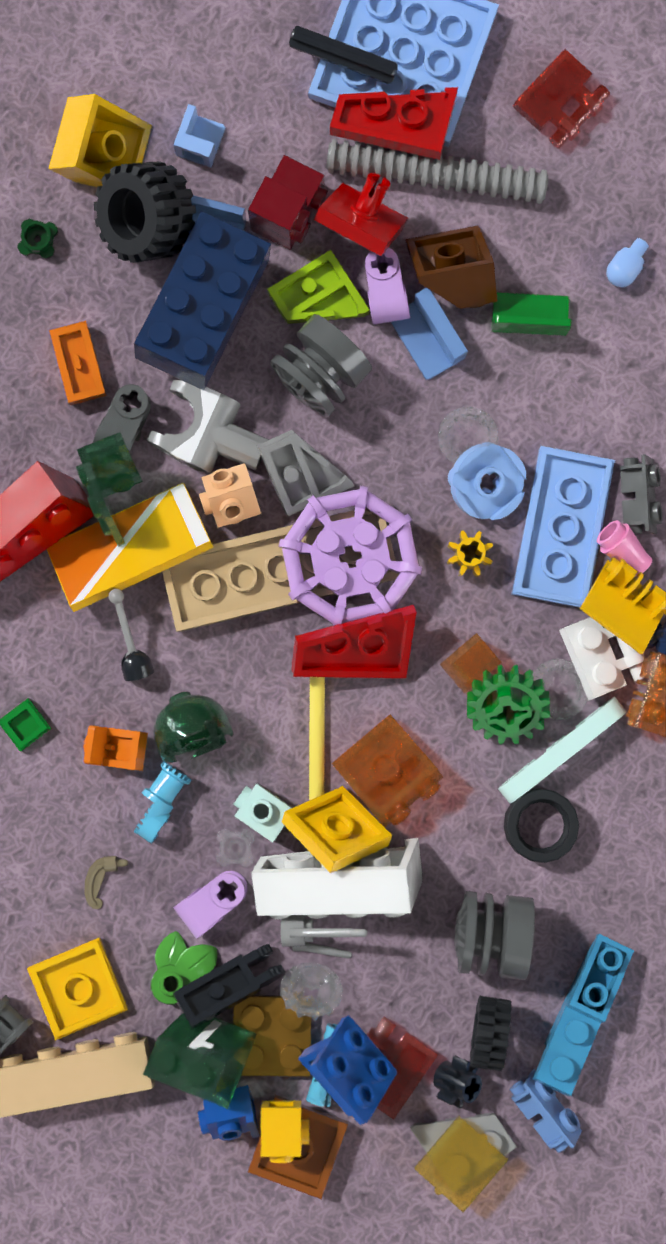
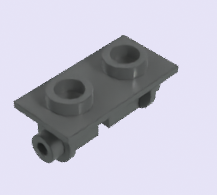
M645 454L641 455L642 464H639V458L623 459L624 466H620L621 493H636V499L622 501L623 524H628L635 535L642 534V527H645V531L657 534V525L662 524L663 520L661 503L655 501V487L660 486L661 483L659 465L653 464V459Z

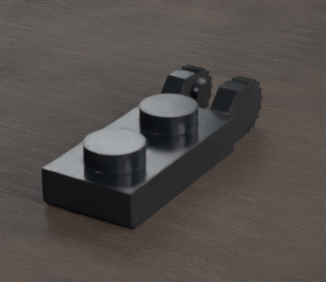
M270 944L263 945L245 956L241 954L173 993L174 999L192 1030L260 992L261 988L280 979L286 973L281 964L269 968L256 977L251 972L249 967L265 961L273 954L274 951Z

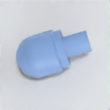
M636 238L630 248L624 247L616 253L607 267V278L611 284L616 287H626L636 279L643 269L644 259L642 256L649 247L647 242Z

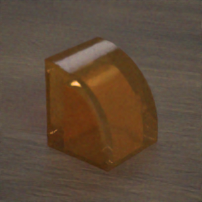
M476 633L439 665L462 692L466 693L472 688V681L474 679H483V671L491 672L502 662Z

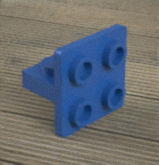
M349 1015L341 1019L330 1037L304 1049L298 1058L347 1116H352L359 1125L369 1121L397 1075L396 1068Z

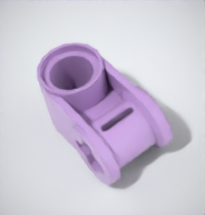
M390 248L382 256L370 251L365 259V268L373 325L410 319L407 292L403 284L397 254ZM387 263V273L380 274L379 264Z
M225 871L203 888L199 887L173 907V909L197 939L221 921L224 915L235 908L246 897L248 891L247 882L240 873ZM224 880L227 884L234 881L237 884L238 888L234 891L237 898L234 899L231 895L226 897L221 895L220 891L224 887L221 881Z

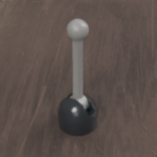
M113 589L109 593V600L115 604L128 652L121 661L124 680L135 681L143 679L154 673L152 662L148 655L135 649L122 604L124 593L120 589Z

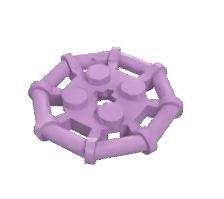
M360 486V489L317 498L313 495L308 498V504L286 537L280 539L279 548H282L291 591L288 595L292 601L296 599L331 622L333 626L394 610L416 576L421 575L422 567L418 564L410 525L412 521L410 515H404L369 492L368 487ZM355 506L354 517L331 521L326 512ZM365 507L390 524L380 531L372 523L362 519ZM317 518L324 528L312 545L301 542ZM396 533L402 561L390 560L386 539L394 536ZM352 547L354 552L361 553L362 558L356 560V567L349 568L347 562H340L339 556L345 554V548ZM299 554L311 555L315 576L305 581ZM388 570L400 573L386 595L383 596L377 589V586ZM318 584L328 588L339 596L336 606L334 607L313 593L312 590ZM370 594L374 602L373 604L346 609V598Z

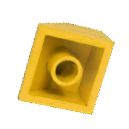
M96 94L68 97L48 169L73 182L93 187L103 186L102 177L105 174H110V169L113 167L143 162L152 125Z

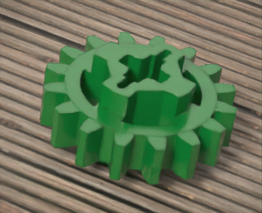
M498 665L497 674L492 675L489 671L485 670L483 671V682L475 679L472 681V691L467 692V718L473 719V729L475 731L484 728V739L488 740L493 735H497L499 744H503L506 737H511L514 744H519L520 735L524 734L527 738L532 739L533 728L539 730L545 728L544 718L550 717L549 691H545L543 679L534 681L532 670L529 669L522 675L519 674L518 665H514L511 672H505L503 666Z

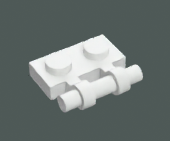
M589 617L559 630L588 701L626 686V681L621 672L624 669L629 668L634 682L648 676L643 664L646 661L644 654L638 653L609 630L603 628L593 618ZM614 636L624 656L616 660L608 641L609 638Z

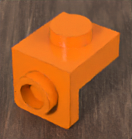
M90 725L83 746L85 752L84 763L143 771L148 733Z

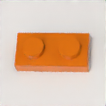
M82 321L49 330L70 406L107 396L87 322Z

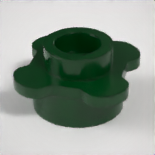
M32 219L23 221L21 224L22 241L17 245L18 251L23 256L37 254L43 259L51 258L55 253L53 240L58 234L57 226L52 222L45 224L44 222ZM40 236L41 241L35 242L34 238Z

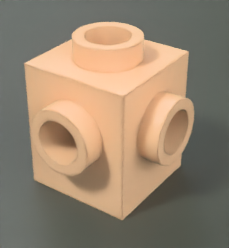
M245 463L228 469H219L212 474L201 477L206 492L200 493L199 497L205 515L213 514L218 528L229 524H237L244 519L261 514Z

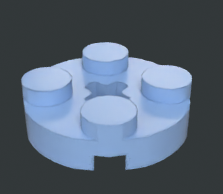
M484 442L467 449L460 455L448 474V482L451 485V494L455 503L462 511L478 519L496 520L506 517L519 506L525 493L522 491L524 479L526 480V470L523 462L510 449L491 442ZM495 473L496 477L492 481L495 487L492 490L485 487L481 489L480 484L483 475Z

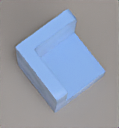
M188 104L174 142L176 156L211 168L222 140L225 126L198 116L196 106Z

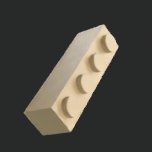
M129 1032L114 1036L115 1043L99 1045L98 1039H92L76 1043V1050L61 1053L60 1046L37 1051L38 1057L23 1060L22 1054L1 1057L0 1118L152 1089L155 1084L148 1038H138L137 1032Z

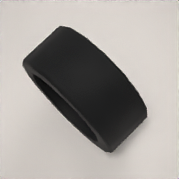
M534 789L526 792L510 804L505 812L503 827L506 839L516 853L530 861L547 863L560 859L572 849L578 838L579 820L575 808L566 797L556 791ZM539 802L548 803L555 807L562 815L564 823L560 839L552 846L546 848H535L527 844L521 837L518 827L519 818L523 811L531 804Z

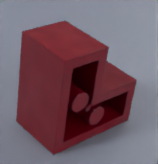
M284 155L272 179L265 176L248 209L251 231L290 251L295 241L301 244L311 225L308 219L312 209L318 211L327 196L328 190L323 188L325 185V175Z

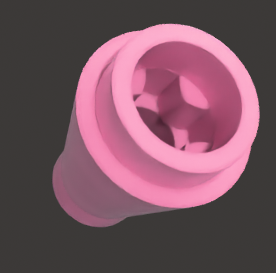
M615 520L604 527L597 537V543L601 546L600 551L610 558L615 557L619 561L623 558L627 564L638 571L636 575L640 572H645L650 567L653 559L647 554L628 524H622L620 521Z

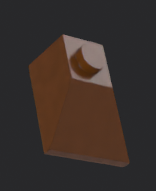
M479 225L405 239L413 267L421 285L460 309L467 307L480 308L485 304L497 302L494 261Z

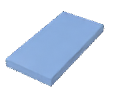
M540 446L512 595L581 607L592 586L599 549L597 537L603 527L615 460Z

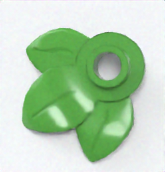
M177 931L164 938L155 953V962L158 970L154 973L150 985L156 1000L166 1005L177 1004L173 997L175 991L214 970L217 962L216 947L202 944L187 948L183 938ZM168 977H172L177 981V989L173 992H169L164 988V980Z

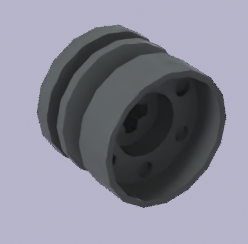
M314 314L297 332V336L305 350L302 351L291 344H286L283 347V352L290 361L280 355H275L270 361V365L280 377L282 384L295 398L321 415L329 417L335 411V407L328 397L337 403H342L345 400V395L337 382L341 381L349 387L356 388L372 371V365L362 351L342 331L327 319Z
M466 891L463 904L457 914L454 950L458 959V972L469 974L473 957H477L478 975L485 976L490 958L497 959V970L501 978L526 980L533 951L534 899L532 897L506 895L501 912H497L494 908L493 894L485 893L481 910H478L477 892Z

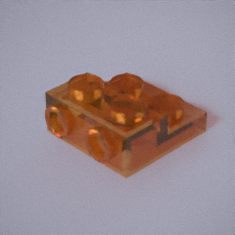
M391 714L331 763L384 827L390 822L394 826L403 822L411 813L409 806L420 797L422 800H428L434 796L441 787L438 782L443 778L438 768Z

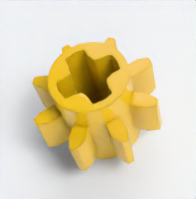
M463 530L460 532V544L455 542L448 543L447 547L455 551V556L448 559L447 564L457 562L461 567L458 574L460 577L465 573L466 569H472L473 574L478 577L481 571L479 565L482 563L490 566L493 562L490 558L485 557L486 551L493 547V543L484 545L480 541L481 531H478L474 538H468ZM469 545H474L476 547L475 554L480 556V558H473L468 563L464 561L465 554L460 549H467Z

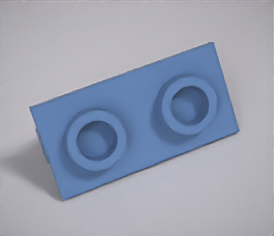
M533 1069L525 1083L520 1080L509 1089L513 1094L511 1099L528 1120L540 1113L543 1118L535 1122L533 1127L550 1149L554 1148L558 1153L563 1151L568 1145L572 1149L575 1147L582 1132L579 1120L571 1109L563 1107L556 1098L555 1090L533 1080L536 1072Z

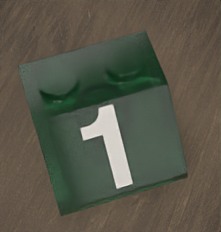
M182 1013L158 1036L143 1075L228 1109L257 1034L217 1018H212L192 1030Z

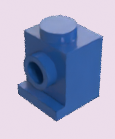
M248 1085L202 1095L204 1110L198 1111L202 1135L210 1133L213 1140H233L240 1137L242 1133L250 1132L252 1138L260 1137L254 1099Z

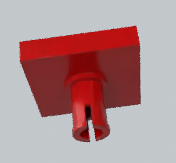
M369 173L362 192L342 183L319 207L314 220L382 256L401 233L408 217L382 204L391 183L384 177L381 184L377 185L381 175Z

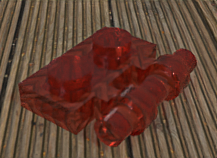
M564 49L514 102L513 108L540 132L549 122L553 123L557 130L549 138V141L554 147L560 149L567 140L572 141L580 133L581 125L590 116L595 117L603 109L602 103L610 96V92L601 84L593 92L588 90L584 85L591 79L593 73ZM574 98L580 106L569 117L562 109Z
M384 1016L376 1028L371 1027L367 1036L379 1050L382 1049L390 1054L387 1059L397 1070V1075L377 1106L380 1111L394 1120L438 1054L406 1031L398 1043L389 1039L388 1037L396 1027V1024Z

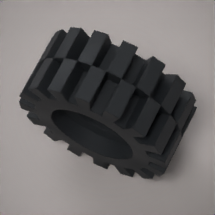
M479 996L471 1039L470 1067L503 1071L511 1028V1000Z

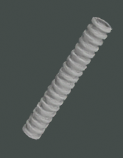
M332 139V142L329 143L326 164L328 173L338 170L340 175H345V172H351L352 177H356L358 173L363 174V178H367L369 173H376L381 175L380 177H386L390 182L392 178L398 179L397 183L400 184L403 183V180L409 181V185L420 182L421 187H426V183L432 184V188L435 189L438 188V185L444 186V190H449V187H455L456 192H460L461 189H467L469 194H472L473 190L478 191L479 195L489 192L490 197L502 194L501 197L507 199L509 195L513 196V200L517 201L519 197H523L525 202L536 199L538 204H542V201L545 200L549 174L544 169L541 170V173L535 172V168L524 171L523 166H518V169H512V165L507 164L506 168L500 167V163L490 166L488 161H483V164H477V160L472 159L471 163L465 162L466 159L462 157L460 161L454 160L453 156H449L448 159H442V155L440 160L416 154H408L403 151L395 152L396 150L394 149L387 151L381 146L378 149H373L372 144H367V147H361L359 142H356L355 146L349 145V141L339 144L337 139Z

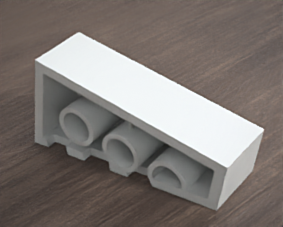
M404 839L405 847L381 849L333 873H330L309 851L260 857L251 872L257 916L285 919L291 915H308L310 918L318 919L332 914H345L350 918H359L367 914H384L387 917H400L406 913H411L422 884L419 839Z

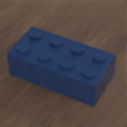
M201 211L134 342L135 358L199 389L205 390L269 262L271 243Z

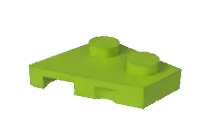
M329 250L267 289L268 295L287 324L305 323L314 314L320 315L327 320L365 317L370 313L368 306L332 250Z

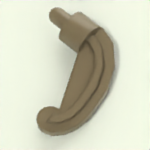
M106 856L97 859L89 868L85 879L84 893L88 905L93 909H100L103 905L102 900L97 898L106 872L118 871V867L127 866L128 861L126 859L117 860V856Z

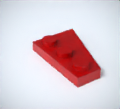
M458 87L445 88V92L425 93L424 89L410 90V94L387 95L385 92L339 94L330 124V135L440 160L458 95Z
M414 605L296 635L291 667L293 677L406 678L417 614Z

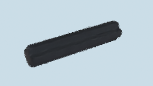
M295 26L290 36L289 46L293 49L386 84H391L395 79L398 64L394 61L301 26Z

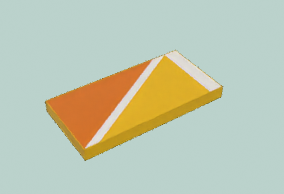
M183 482L62 538L47 548V552L69 606L73 612H76L108 597L113 589L123 590L214 547Z

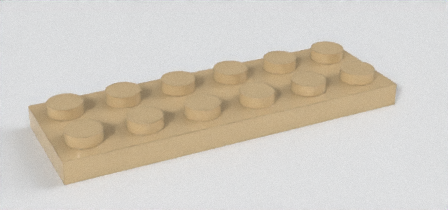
M365 507L362 519L372 523L380 531L384 530L387 527L386 521ZM355 510L332 515L329 518L331 521L354 517ZM315 519L301 542L310 545L314 543L318 534L324 528L318 519ZM293 525L212 544L214 548L162 571L176 632L300 603L296 599L292 601L288 595L291 591L282 548H279L280 539L286 537ZM389 537L386 539L388 545L390 560L396 561L391 539ZM352 547L345 548V554L339 556L340 562H347L349 568L356 567V560L362 558L361 553L354 552ZM299 554L305 581L315 576L311 555ZM388 570L380 583L396 580L399 573ZM318 584L312 590L313 593L321 598L334 595L331 590L321 584Z

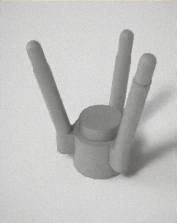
M291 915L288 918L281 919L282 947H292L293 951H308L349 959L352 956L350 951L307 942H313L314 937H365L368 934L366 929L313 928V919H306L308 915Z

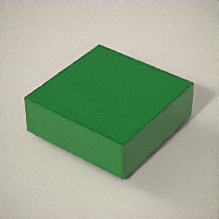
M27 698L0 719V726L20 752L24 751L52 729L30 698Z

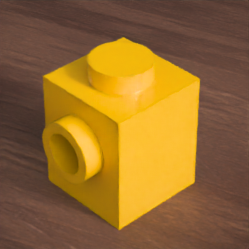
M262 1101L261 1157H270V1162L289 1163L293 1161V1157H301L302 1145H309V1120H301V1101Z

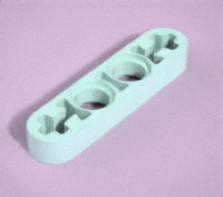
M615 696L576 725L572 732L562 736L547 748L543 755L536 760L533 759L504 782L498 790L509 804L513 803L620 719L627 711Z

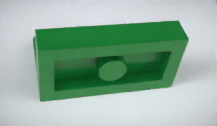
M497 292V302H493L491 332L567 336L572 323V319H568L569 296Z

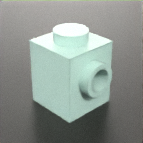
M258 783L253 790L246 786L233 804L239 808L235 817L272 843L284 827L282 824L284 812L293 808Z

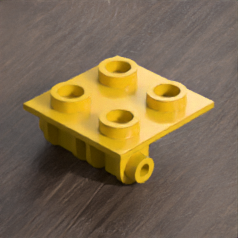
M613 557L610 561H606L583 601L580 610L642 655L664 614L666 615V592L657 585L650 591L649 589L653 584L651 579L644 585H641L640 582L644 574L640 572L635 577L638 572L627 564L623 558L619 561Z

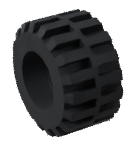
M160 161L122 164L110 169V174H105L101 179L103 186L97 187L95 194L98 200L94 202V211H97L96 227H100L101 233L99 236L102 242L108 243L107 249L112 254L117 253L119 259L123 261L129 260L130 263L173 257V254H179L189 236V231L195 225L192 216L196 214V207L191 202V198L194 196L191 188H186L187 180L184 176L177 175V169L172 165L166 166L165 162Z

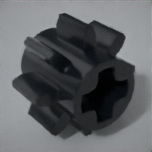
M456 1055L453 1056L452 1063L449 1061L441 1063L436 1069L433 1079L434 1086L440 1090L437 1094V1099L459 1109L462 1108L464 1102L471 1103L476 1100L482 1088L481 1077L475 1074L478 1068L470 1067L469 1061Z

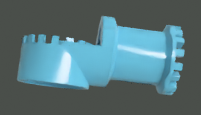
M165 761L161 763L162 770L150 788H145L142 792L144 796L154 803L147 810L148 813L144 814L145 818L140 820L143 824L138 823V828L136 827L134 830L137 835L151 844L158 836L157 833L163 824L170 818L171 815L169 813L173 809V800L184 784L189 785L192 781L185 774H181L179 770L175 773L177 771L176 768H173V766Z

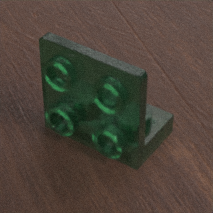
M118 432L77 449L82 464L76 466V470L84 488L88 491L90 496L87 497L95 518L98 519L105 537L113 535L119 547L126 543L108 496L114 493L126 492L134 485L143 481L121 432Z

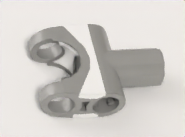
M174 380L169 391L190 402V406L194 410L193 423L189 429L180 434L166 433L163 435L151 431L147 442L178 462L206 474H211L219 455L239 464L245 463L246 467L256 471L262 460L257 445L269 439L233 424L241 404L208 387L202 390L185 381Z

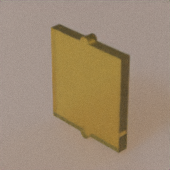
M458 1116L415 1165L414 1169L435 1187L434 1190L437 1195L443 1194L459 1210L464 1212L505 1165L508 1158L487 1141L486 1133L480 1134L461 1116Z

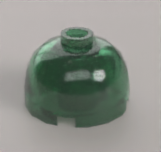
M181 692L169 699V703L159 712L153 730L155 743L161 759L170 763L177 762L175 755L197 750L191 758L193 759L216 750L227 743L224 737L226 734L231 737L234 734L224 709L216 700L200 694L191 695L190 692Z

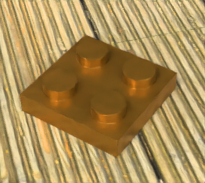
M251 996L234 1006L233 1076H310V1072L298 1058L304 1049L311 1046V996Z

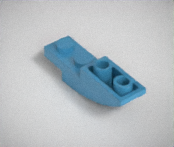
M597 934L544 1043L546 1048L533 1076V1080L566 1096L572 1095L601 1023L606 1021L634 950L601 934Z

